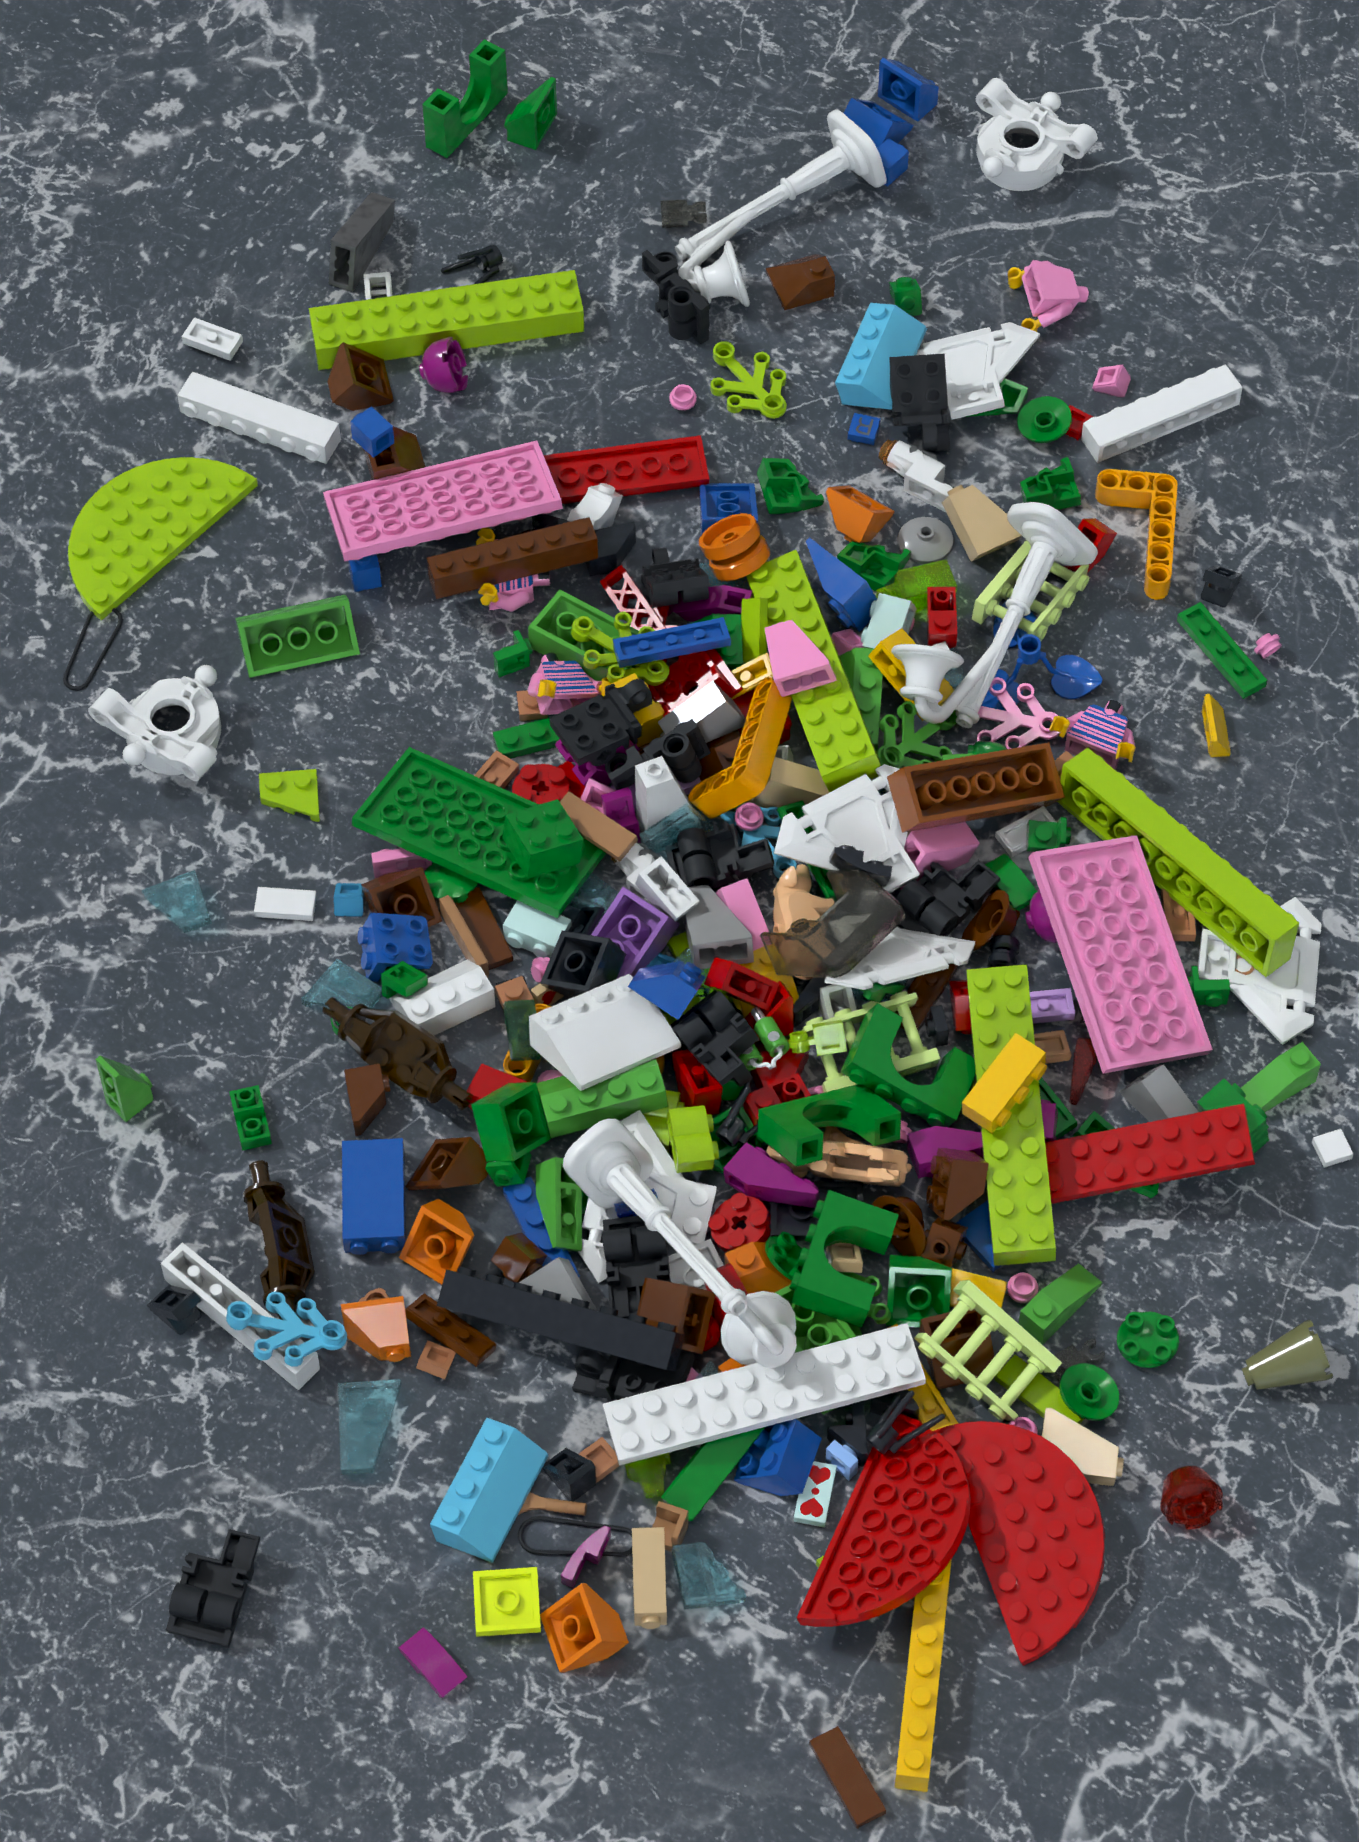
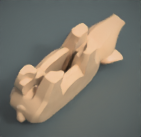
M799 864L796 868L790 866L785 870L773 890L775 898L773 907V939L779 942L780 951L789 965L791 974L799 979L809 980L813 978L821 967L829 971L838 953L824 939L828 923L830 922L829 915L835 913L836 906L833 898L825 899L809 893L812 886L809 869L806 865Z
M823 1141L822 1160L797 1167L771 1146H768L766 1151L771 1159L789 1166L794 1175L799 1178L804 1177L808 1171H811L813 1175L823 1178L899 1187L905 1182L906 1174L912 1169V1165L908 1163V1156L904 1151L854 1143Z

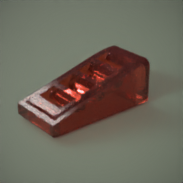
M1078 1038L1076 1040L1069 1099L1070 1105H1077L1097 1061L1091 1039Z

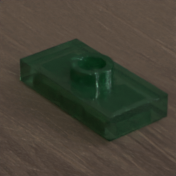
M505 1001L503 1010L511 1061L540 1060L542 1056L530 1046L529 1016L536 1014L535 1001Z

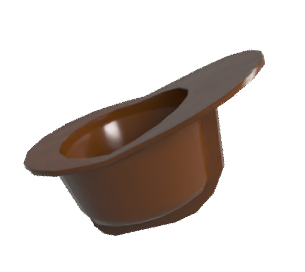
M997 890L989 895L978 913L964 930L961 939L975 941L973 951L978 950L987 942H991L994 936H1010L1013 932L1020 913L1010 905L1009 895L1006 891Z
M888 1195L878 1197L873 1202V1206L899 1214L890 1242L902 1255L920 1257L925 1251L926 1235L924 1232L923 1214L919 1205L909 1197L900 1196L895 1198Z

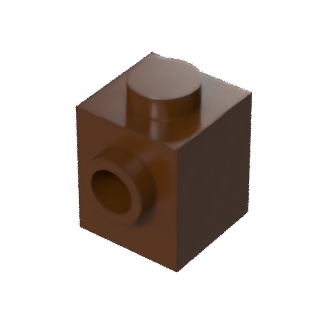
M523 1233L505 1236L491 1261L503 1271V1275L508 1280L521 1282L541 1269L548 1255Z

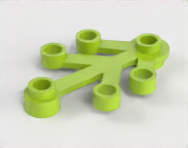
M721 341L715 344L713 348L714 361L720 366H727L741 382L727 381L720 377L714 378L710 383L711 393L715 396H722L726 392L753 394L757 398L746 399L739 395H731L727 398V410L731 413H739L742 409L759 410L762 415L772 419L783 416L787 409L786 401L781 396L782 387L786 384L785 371L775 369L770 373V384L772 386L770 393H768L763 388L765 370L770 366V356L767 353L758 352L754 355L755 369L752 377L735 359V348L730 342Z
M626 612L617 613L614 620V627L618 630L620 638L632 636L630 630L632 617ZM581 616L574 620L571 635L576 641L587 642L593 640L613 652L600 654L596 650L586 651L583 658V664L586 668L596 669L599 666L611 665L607 672V679L610 683H614L633 673L651 686H658L667 680L669 667L663 660L634 665L636 668H619L613 649V638L596 629L594 622L589 617ZM619 620H625L627 623L622 624ZM644 626L639 630L638 634L655 630L649 626ZM588 658H595L596 661H589ZM617 672L620 676H614L612 673Z

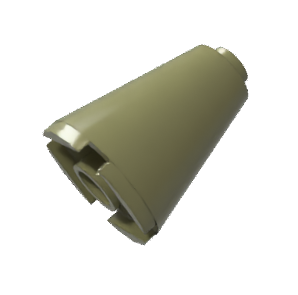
M1311 1319L1302 1322L1245 1360L1247 1367L1241 1369L1248 1386L1254 1384L1256 1390L1326 1381L1333 1378V1374L1330 1371L1325 1372V1369L1329 1368L1330 1365L1318 1334H1314V1331H1309L1308 1329L1314 1326Z

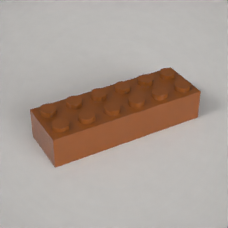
M1049 742L907 766L887 776L902 833L1033 810L1042 806L1048 807L1065 798Z

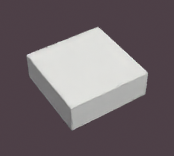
M1341 1129L1313 1137L1312 1144L1324 1168L1352 1159L1353 1152Z

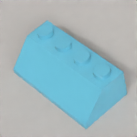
M870 303L835 381L842 405L892 410L889 358L916 355L927 331L926 326L896 305Z
M486 1418L430 1523L436 1541L493 1563L549 1456L548 1453L516 1428Z

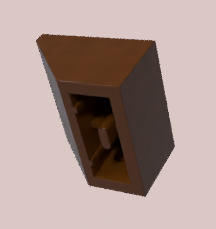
M393 426L394 444L374 458L363 449L371 479L375 480L425 468L416 435Z
M938 1147L937 1156L934 1155L931 1161V1173L934 1175L932 1186L929 1185L926 1192L928 1207L943 1220L952 1219L984 1194L989 1163L973 1151Z
M645 1278L637 1315L648 1318L646 1324L657 1327L658 1321L677 1326L675 1332L685 1334L681 1350L690 1351L693 1354H703L715 1293L692 1286Z
M974 1309L972 1311L968 1310L940 1346L954 1357L981 1325L982 1316ZM950 1312L921 1319L919 1333H927L931 1337ZM990 1334L964 1364V1367L976 1378L994 1358ZM926 1356L938 1390L965 1384L959 1378L954 1380L941 1369L943 1364L937 1358L930 1359Z

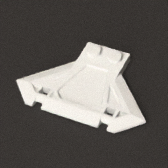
M1008 322L1001 324V330L991 332L990 327L922 343L923 349L918 350L916 355L945 353L948 409L951 420L1005 407L999 384L1040 337V333Z
M885 764L875 769L879 776L878 778L871 781L864 774L803 806L802 810L805 816L797 819L792 812L785 815L782 819L774 854L847 875L829 863V856L834 847L849 845L855 847L856 850L864 851L863 862L876 860L883 862L884 865L892 866L891 878L886 887L853 878L868 904L917 879L920 874L904 849L908 832L902 833L887 776L898 771L899 768ZM885 787L888 793L881 796L878 790ZM811 826L814 831L806 834L804 829Z
M1296 897L1280 907L1286 912L1291 913L1299 922L1297 933H1300V936H1296L1291 959L1269 976L1265 977L1255 968L1248 975L1239 973L1249 971L1251 964L1243 958L1236 959V956L1239 954L1207 929H1203L1201 933L1198 960L1199 980L1229 979L1230 990L1282 1045L1312 1027L1314 1023V1015L1306 1013L1305 1008L1315 1006L1320 942L1312 940L1311 935L1321 933V923ZM1287 1005L1294 1006L1293 1010L1286 1009Z
M867 911L865 914L843 917L840 920L828 923L827 933L840 943L841 946L825 978V983L865 990L873 988V983L876 982L885 985L948 969V964L951 963L958 966L964 965L969 961L975 941L900 929L879 911Z
M640 1110L620 1121L647 1150L653 1160V1170L645 1184L651 1189L661 1204L670 1209L671 1220L694 1245L704 1242L717 1187L686 1180L681 1173H676L674 1161ZM588 1198L582 1228L590 1230L588 1240L582 1239V1251H578V1253L599 1284L607 1279L603 1243H600L603 1220L638 1215L625 1202L613 1208H601Z

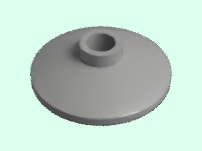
M918 517L908 521L901 527L898 533V546L902 553L903 549L911 550L910 560L914 562L934 563L942 560L950 553L953 546V535L949 527L942 521L931 517Z

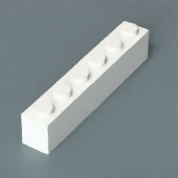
M1226 364L1218 368L1209 369L1199 376L1187 378L1177 385L1163 388L1150 396L1141 397L1126 406L1116 407L1099 417L1090 418L1083 423L1081 440L1096 462L1099 463L1239 405L1242 386Z
M195 372L190 374L177 395L180 412L188 417L207 421L213 426L224 427L236 434L252 437L261 443H269L282 448L286 452H294L305 456L312 461L327 464L341 441L339 423Z
M183 1242L161 1262L165 1281L172 1286L195 1291L201 1299L196 1306L251 1352L254 1351V1344L257 1340L267 1339L280 1333L247 1326L243 1330L231 1328L226 1321L227 1308L236 1301L249 1304L252 1308V1314L274 1317ZM300 1338L273 1350L271 1358L262 1360L297 1390H300L320 1370L316 1351L304 1356L300 1366L292 1367L285 1363L286 1348L291 1345L299 1346L305 1343Z

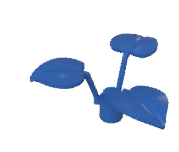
M1005 601V602L1003 603L1002 607L1008 609V608L1006 607V601ZM1032 612L1027 616H1023V618L1033 623L1037 619ZM997 616L993 625L994 638L1003 619ZM1017 628L1008 647L1009 649L1018 645V659L1012 675L1009 677L1004 670L998 669L994 677H1000L1005 680L1006 690L1016 705L1020 702L1017 697V688L1020 684L1014 680L1023 663L1031 665L1041 659L1048 671L1054 674L1051 679L1052 689L1057 695L1065 699L1081 698L1099 687L1102 683V677L1096 668L1083 658L1075 655L1059 657L1056 662V669L1053 668L1046 658V653L1041 652L1040 639L1020 628ZM994 684L992 688L999 691L1003 686L1001 684ZM988 690L981 706L1006 711L997 697L991 695Z

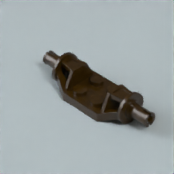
M331 997L325 1003L329 1008L323 1007L322 1012L340 1024L338 1037L343 1041H348L367 1064H380L381 1073L383 1075L388 1074V1078L412 1095L427 1098V1101L433 1104L444 1097L460 1110H464L470 1104L466 1099L472 1100L473 1094L454 1083L457 1071L451 1065L444 1043L398 1010L368 1008L362 1003L349 1009L335 997ZM366 1018L374 1020L375 1022L369 1024L365 1022ZM434 1062L440 1069L438 1074L431 1069Z
M263 1160L255 1161L249 1165L253 1185L245 1189L243 1200L248 1207L249 1221L260 1226L265 1242L264 1252L268 1258V1266L260 1274L264 1290L263 1303L266 1307L269 1293L280 1292L285 1296V1302L297 1315L295 1306H297L300 1299L306 1298L305 1290L315 1272L305 1220L283 1198L285 1195L284 1185L270 1180L268 1162L265 1163ZM293 1282L292 1285H285V1283Z

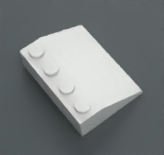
M629 974L529 1016L530 1046L580 1091L681 1047L680 1040L658 1006L628 987L633 979Z

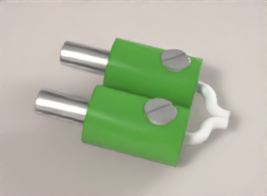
M755 1007L751 1011L752 1016L757 1022L754 1030L773 1059L771 1064L768 1062L762 1063L763 1057L755 1044L738 1056V1058L744 1063L748 1071L762 1067H768L771 1070L777 1066L776 1061L789 1050V1043L773 1017H765L761 1009Z

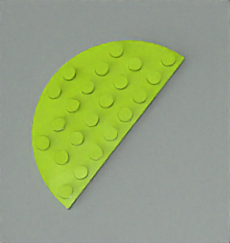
M179 457L149 462L132 468L110 480L84 505L76 518L69 539L68 561L70 572L83 603L102 621L112 612L113 608H117L254 490L258 486L257 478L235 466L220 461Z

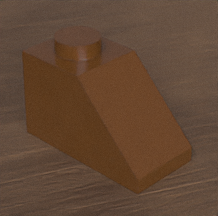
M380 1064L344 1070L355 1136H360L364 1133L386 1105L385 1093L391 1092L388 1074L382 1075Z

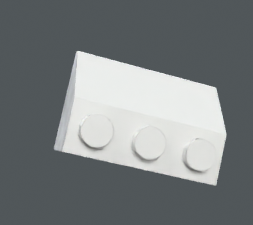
M468 959L429 977L428 985L407 998L399 993L389 998L396 1010L433 1036L495 1007L494 988L482 968Z

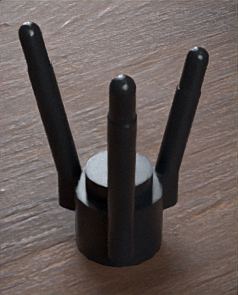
M489 245L479 250L458 255V260L462 261L442 268L441 272L446 273L476 262L480 270L485 269L487 272L474 284L484 283L492 275L500 272L498 266L503 263L502 254L496 245Z
M749 1081L743 1086L727 1118L715 1133L722 1142L735 1148L738 1142L744 1145L758 1132V1123L745 1132L746 1124L736 1117L751 1090V1083Z
M909 1391L895 1408L900 1400V1395L896 1394L878 1422L869 1431L870 1434L866 1439L881 1454L884 1455L888 1450L895 1454L901 1446L945 1419V1415L943 1413L939 1414L897 1441L895 1438L899 1433L891 1425L913 1398L914 1392Z

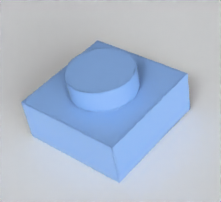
M834 1440L826 1448L825 1461L828 1464L837 1465V1471L850 1481L858 1472L857 1455L849 1446H842Z

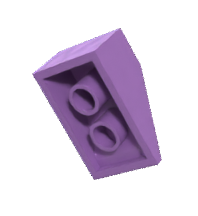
M622 887L591 935L610 938L627 954L617 979L627 974L634 978L640 968L646 967L664 949L680 923L675 922L674 919L641 897Z

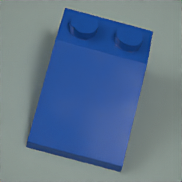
M709 483L700 485L701 535L714 523L735 514H751L758 523L754 483Z
M809 537L806 540V544L823 589L830 599L828 605L838 614L836 618L847 628L852 626L860 632L871 620L870 608L874 600L877 601L875 594L865 579Z

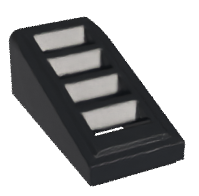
M821 967L815 973L793 1004L794 1028L819 1009L820 988L832 985L825 983V978L829 972L827 969Z

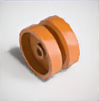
M740 513L723 518L711 525L699 538V546L704 556L709 560V566L714 576L721 581L737 580L759 569L770 556V548L765 538L760 535V527L755 517L751 514Z

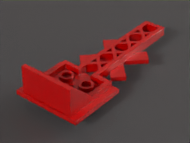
M622 565L600 581L618 610L626 612L633 617L631 627L639 631L642 627L649 626L657 631L677 627L676 625H665L669 606L652 608V605H650ZM624 577L622 590H613L612 586ZM629 598L637 599L635 609L627 608ZM642 617H648L647 624H641ZM716 649L678 656L679 660L669 667V675L665 682L658 686L647 684L653 701L655 703L659 702L664 710L663 717L712 681L730 698H733L743 690V687ZM698 686V688H696L693 692L688 694L689 690L692 687Z

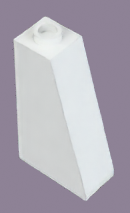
M662 756L635 765L636 818L647 845L678 835L686 829L701 826V822L691 802H689L688 797Z

